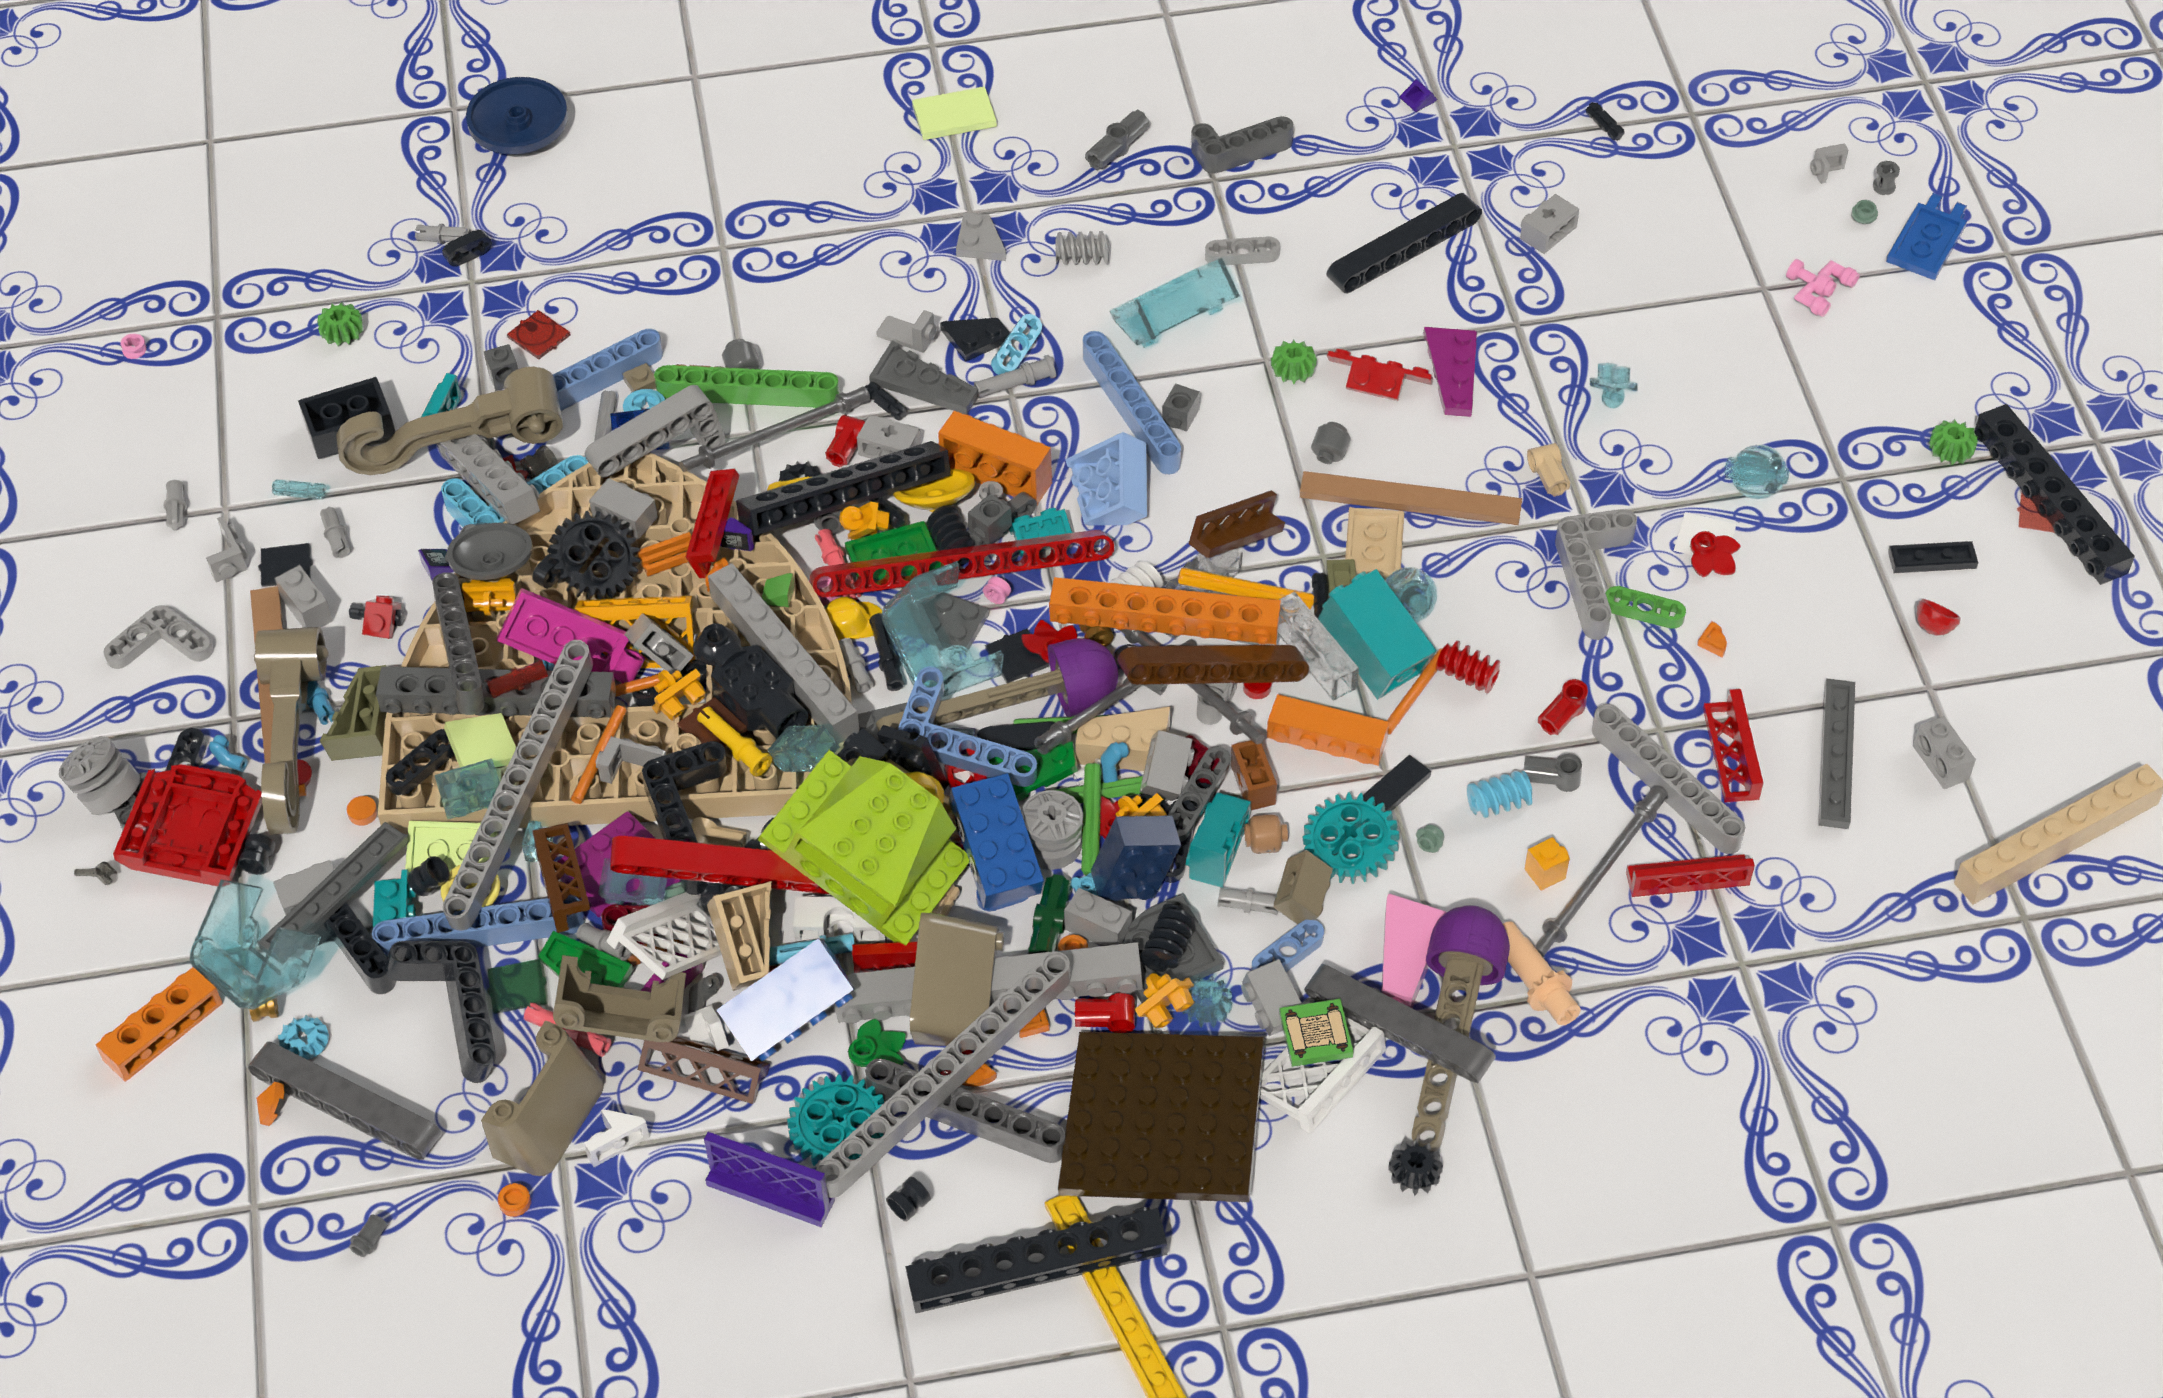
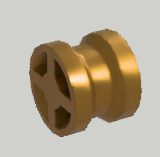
M273 987L267 988L261 993L256 991L248 992V1006L253 1022L260 1021L262 1017L266 1016L278 1018V1003Z

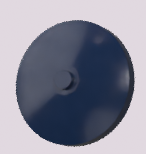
M511 77L493 82L476 93L468 104L466 121L471 137L485 149L501 154H523L541 149L556 140L566 127L568 110L563 94L554 85L532 77Z

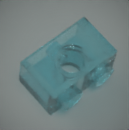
M824 725L788 726L771 745L768 752L774 758L775 765L784 772H811L828 750L835 753L840 746Z
M492 758L434 775L447 820L463 817L468 813L485 808L488 809L500 784Z
M604 858L598 893L602 898L606 899L605 903L623 905L625 901L635 903V906H651L663 901L667 878L616 873L610 870L611 859ZM633 878L639 879L640 885L638 889L634 892H627V882Z

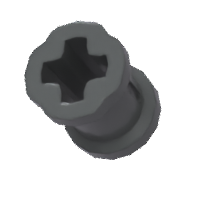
M1882 161L1877 165L1876 172L1878 175L1873 181V188L1880 195H1890L1896 189L1895 178L1900 173V167L1895 162Z

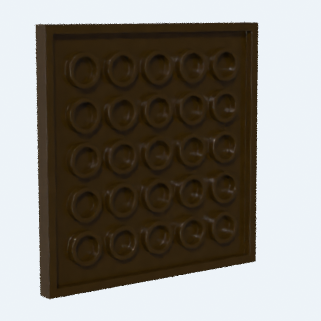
M1079 1032L1065 1131V1144L1063 1146L1058 1182L1059 1196L1250 1202L1265 1045L1264 1037Z

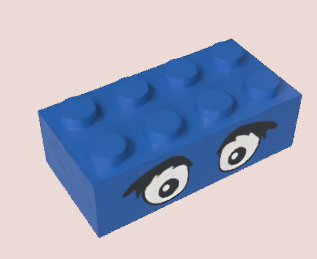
M1009 774L951 788L949 804L964 850L969 859V866L983 909L1041 894L1044 879Z

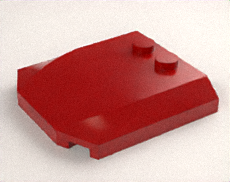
M184 764L173 765L171 770L157 773L155 769L148 770L113 852L114 859L131 870L212 886L231 883L238 866L239 857L245 848L244 844L248 835H250L260 810L262 792L258 789L257 791L246 784V780L239 775Z

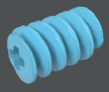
M1522 770L1521 773L1513 771L1510 776L1502 774L1499 779L1491 777L1488 782L1481 780L1477 785L1470 783L1467 785L1468 803L1473 814L1476 815L1480 811L1484 818H1488L1489 808L1492 809L1495 815H1498L1500 813L1499 805H1502L1504 810L1509 812L1511 810L1510 802H1513L1515 807L1520 809L1521 799H1524L1526 804L1530 806L1532 805V786L1529 777Z

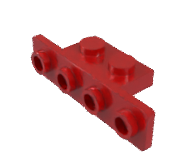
M1336 349L1335 352L1328 351L1327 353L1329 361L1351 366L1346 383L1347 390L1399 401L1404 379L1429 385L1433 383L1432 375L1428 374L1429 371L1421 367H1413V370L1402 368L1403 364L1395 361H1387V364L1376 362L1377 358L1369 355H1361V358L1351 356V352L1343 349Z

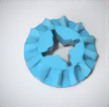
M652 389L636 390L630 393L623 402L624 415L628 416L629 420H632L645 412L641 411V409L646 405V402L649 405L646 408L647 411L664 401L665 398L661 393Z
M305 1015L304 1018L298 1020L293 1017L289 1025H283V1031L281 1035H278L279 1046L307 1060L319 1055L327 1046L329 1040L327 1027L318 1017L313 1019ZM300 1031L307 1035L308 1044H305L299 1038L298 1034Z

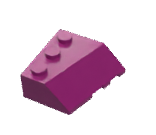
M628 811L575 848L590 910L598 918L601 917L603 910L610 905L631 906L635 900L648 895L651 898L661 895V891L664 888L680 882L679 879L622 874L610 870L613 837L636 836L655 838ZM564 856L557 862L564 864L569 857ZM564 874L561 881L569 884L574 877Z

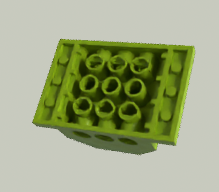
M828 750L758 838L761 843L894 943L900 942L904 945H907L918 931L921 913H931L969 863L967 853L949 840L956 827L937 797L891 763L859 756L855 763L850 766L830 750Z

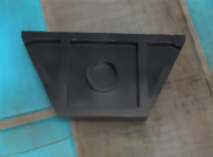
M883 725L877 736L881 744L889 750L890 759L909 772H921L932 776L939 781L945 791L949 783L928 739L919 735L915 741L909 738L910 734L907 731Z

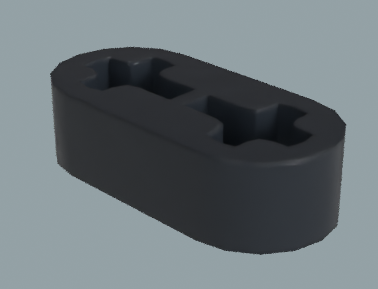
M474 230L447 243L442 250V255L451 266L457 267L487 253L492 246V241L485 231Z

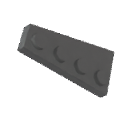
M893 340L869 376L870 382H875L882 388L962 414H968L978 397V389L952 374H944L939 371L938 366L931 362L929 364L923 362L916 353L910 350L908 352L904 351Z

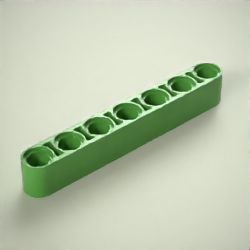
M663 365L656 369L654 373L656 390L664 396L665 400L690 385H697L711 403L817 408L833 402L836 394L839 393L838 378L830 372Z

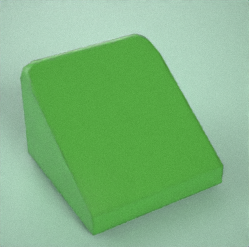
M787 573L766 580L762 599L767 605L789 607L794 589L793 573Z

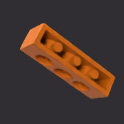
M192 967L186 973L179 975L161 993L155 994L141 1009L130 1014L112 1032L105 1034L95 1045L102 1060L126 1082L223 1003L217 988Z

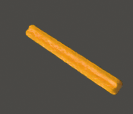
M1181 568L1178 574V583L1182 585L1237 596L1281 600V605L1310 610L1314 603V595L1302 591L1188 568Z

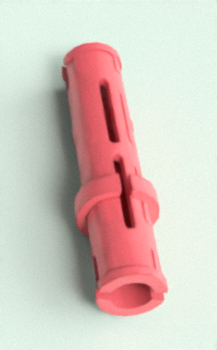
M822 529L818 531V534L815 535V540L822 551L821 557L824 563L828 565L844 564V552L836 544L831 530ZM851 573L845 578V583L847 584L855 583ZM861 593L843 595V597H849L856 601L858 600L857 597L861 596Z
M534 1002L530 1003V1007L528 1006L525 1010L524 1020L540 1027H542L545 1020L556 1024L553 1019V1012L542 1008ZM563 1028L579 1048L588 1049L601 1057L605 1056V1053L610 1049L611 1039L597 1033Z

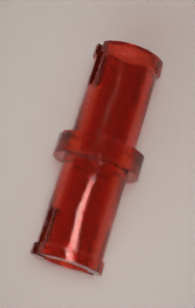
M541 659L520 669L514 667L510 669V673L486 682L492 697L496 698V696L517 688L519 691L525 689L524 685L544 677L546 678L548 674Z

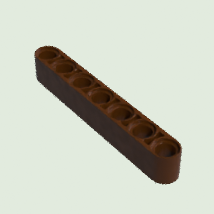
M1294 645L1128 647L1118 657V663L1127 679L1136 685L1298 682L1308 675L1310 669L1307 661Z

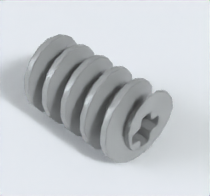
M1089 231L1087 239L1084 238L1082 232H1078L1076 239H1074L1072 232H1068L1066 239L1063 238L1061 232L1057 233L1055 239L1056 265L1059 257H1061L1064 265H1067L1069 257L1072 258L1074 264H1078L1080 257H1082L1084 264H1088L1090 257L1093 258L1095 264L1099 263L1100 257H1103L1105 264H1108V240L1105 238L1103 231H1099L1097 239H1095L1092 231Z

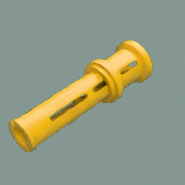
M708 706L702 709L710 718L707 719L700 712L697 716L698 722L702 723L732 750L733 758L736 761H742L750 768V773L755 777L767 771L772 763L771 755L762 753L756 747L753 739L743 738L713 708Z

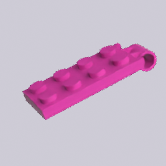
M523 588L520 589L497 636L498 642L556 665L564 646L568 642L582 640L588 645L592 657L593 668L591 672H613L614 679L621 683L635 680L645 660L638 652L624 649L629 641L624 635L626 631ZM602 652L608 653L606 656L601 655ZM583 656L575 657L573 660H580Z

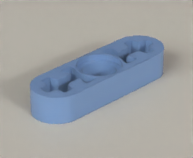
M1316 920L1302 921L1256 955L1252 960L1251 971L1260 968L1261 965L1264 966L1273 962V957L1275 961L1280 960L1285 972L1289 971L1323 944L1324 928L1322 924ZM1305 932L1308 934L1316 933L1315 938L1311 935L1305 938ZM1289 946L1296 950V954L1286 957L1279 950Z

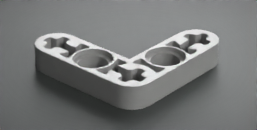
M159 605L151 608L109 642L103 652L107 664L114 669H120L133 662L161 638L189 659L198 662L208 659L213 653V647L210 638L169 607ZM166 619L168 625L166 626L162 620ZM184 629L187 631L182 637L172 636L177 630ZM138 633L147 634L146 637L140 641L132 640V638ZM192 641H193L194 644H195L196 646H198V647L194 648V647H193V644H192Z

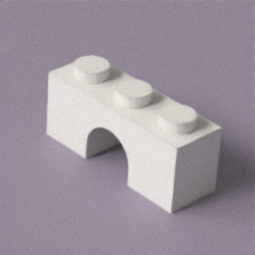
M816 895L795 896L793 920L795 943L818 939L821 935H826L830 927L839 923L848 924L854 928L856 944L886 943V936L836 898L818 897Z

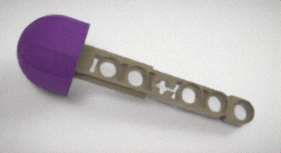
M1076 638L1048 645V659L1051 672L941 701L933 724L939 726L1057 694L1067 717L1078 715L1116 689L1118 683L1116 661L1106 647L1090 639ZM921 706L914 711L922 714L927 712L928 708ZM904 711L879 719L876 722L878 732L883 725L898 730Z
M1467 905L1454 908L1445 913L1432 930L1426 955V963L1429 968L1443 977L1434 1020L1445 1024L1450 1018L1460 1019L1459 1026L1454 1030L1469 1037L1479 987L1480 985L1498 983L1504 978L1510 950L1509 938L1503 923L1494 913L1485 908ZM1457 990L1466 992V997L1462 1001L1453 1002L1450 1000L1453 992ZM1428 1060L1417 1106L1420 1117L1415 1116L1412 1139L1413 1142L1416 1139L1419 1142V1137L1424 1131H1433L1435 1138L1430 1142L1432 1152L1436 1151L1443 1141L1446 1127L1444 1122L1448 1118L1457 1074ZM1443 1073L1448 1076V1080L1444 1085H1432V1079L1435 1075ZM1432 1102L1441 1104V1110L1435 1115L1425 1113L1427 1105ZM1419 1142V1146L1421 1147L1426 1145Z

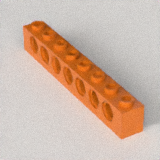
M1054 577L1049 602V616L1051 622L1061 624L1070 623L1090 627H1109L1118 630L1129 629L1147 633L1158 632L1176 636L1187 635L1276 645L1281 600Z

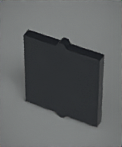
M310 543L261 548V564L258 565V569L261 572V586H277L276 577L299 565L311 579V566L314 563L311 559Z
M1028 629L1009 636L1006 634L1002 639L985 645L986 651L1006 683L1025 676L1029 678L1032 673L1049 667V663L1044 661L1039 654L1030 652L1023 645L1022 635L1030 634Z

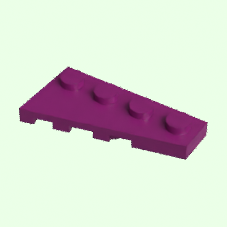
M1424 327L1423 335L1427 342L1429 358L1432 361L1434 377L1437 380L1444 415L1471 417L1477 331Z

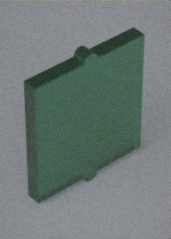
M540 959L487 969L490 986L487 992L491 996L494 1014L527 1008L533 1002L537 1005L547 1004L544 987L547 981L543 977Z

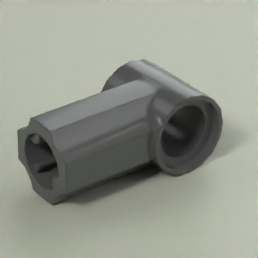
M1563 754L1557 759L1525 756L1524 771L1527 773L1531 783L1553 784L1561 791L1572 792L1577 790L1581 783L1582 761L1574 754Z

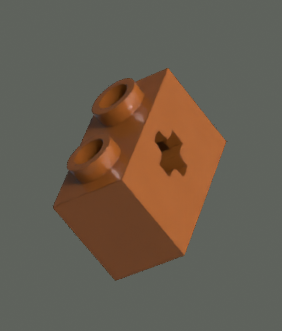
M1250 740L1231 745V768L1243 799L1251 801V810L1276 805L1277 783L1262 744H1255Z

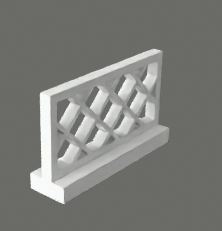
M687 892L618 918L606 941L614 949L625 946L662 980L722 955L718 941H714L711 938H717L711 917L697 906L700 896L691 895ZM694 917L701 924L690 921V918ZM672 926L683 928L684 932L673 929ZM692 931L703 934L704 937L693 935ZM653 934L666 936V939L656 937ZM673 939L684 941L686 945L674 942ZM636 941L646 943L647 947L639 945ZM693 944L704 947L706 951L694 948ZM655 946L667 949V952L656 950ZM675 952L687 955V958L677 956ZM657 960L669 963V966L665 968Z
M1345 1016L1349 1035L1358 1034L1363 1038L1358 1043L1352 1044L1353 1058L1343 1059L1339 1064L1326 1065V1062H1322L1323 1066L1304 1069V1065H1301L1299 1070L1282 1072V1066L1286 1062H1290L1286 1047L1262 1073L1259 1098L1299 1121L1300 1128L1311 1134L1386 1051L1384 1032L1374 1026L1369 1030ZM1324 1074L1325 1079L1321 1084L1307 1086L1306 1077ZM1303 1079L1304 1087L1285 1089L1284 1080ZM1268 1082H1281L1282 1090L1268 1092L1263 1089ZM1305 1095L1306 1100L1298 1109L1287 1103L1288 1097Z

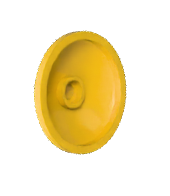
M950 469V476L895 492L893 496L905 505L933 512L939 507L953 505L967 496L974 488L975 480L970 472Z

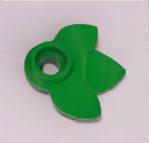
M877 1019L867 1021L860 1026L857 1039L849 1046V1059L858 1067H866L874 1059H886L903 1066L904 1060L898 1053L905 1044L906 1034L898 1031H882ZM861 1052L869 1053L867 1055H859Z

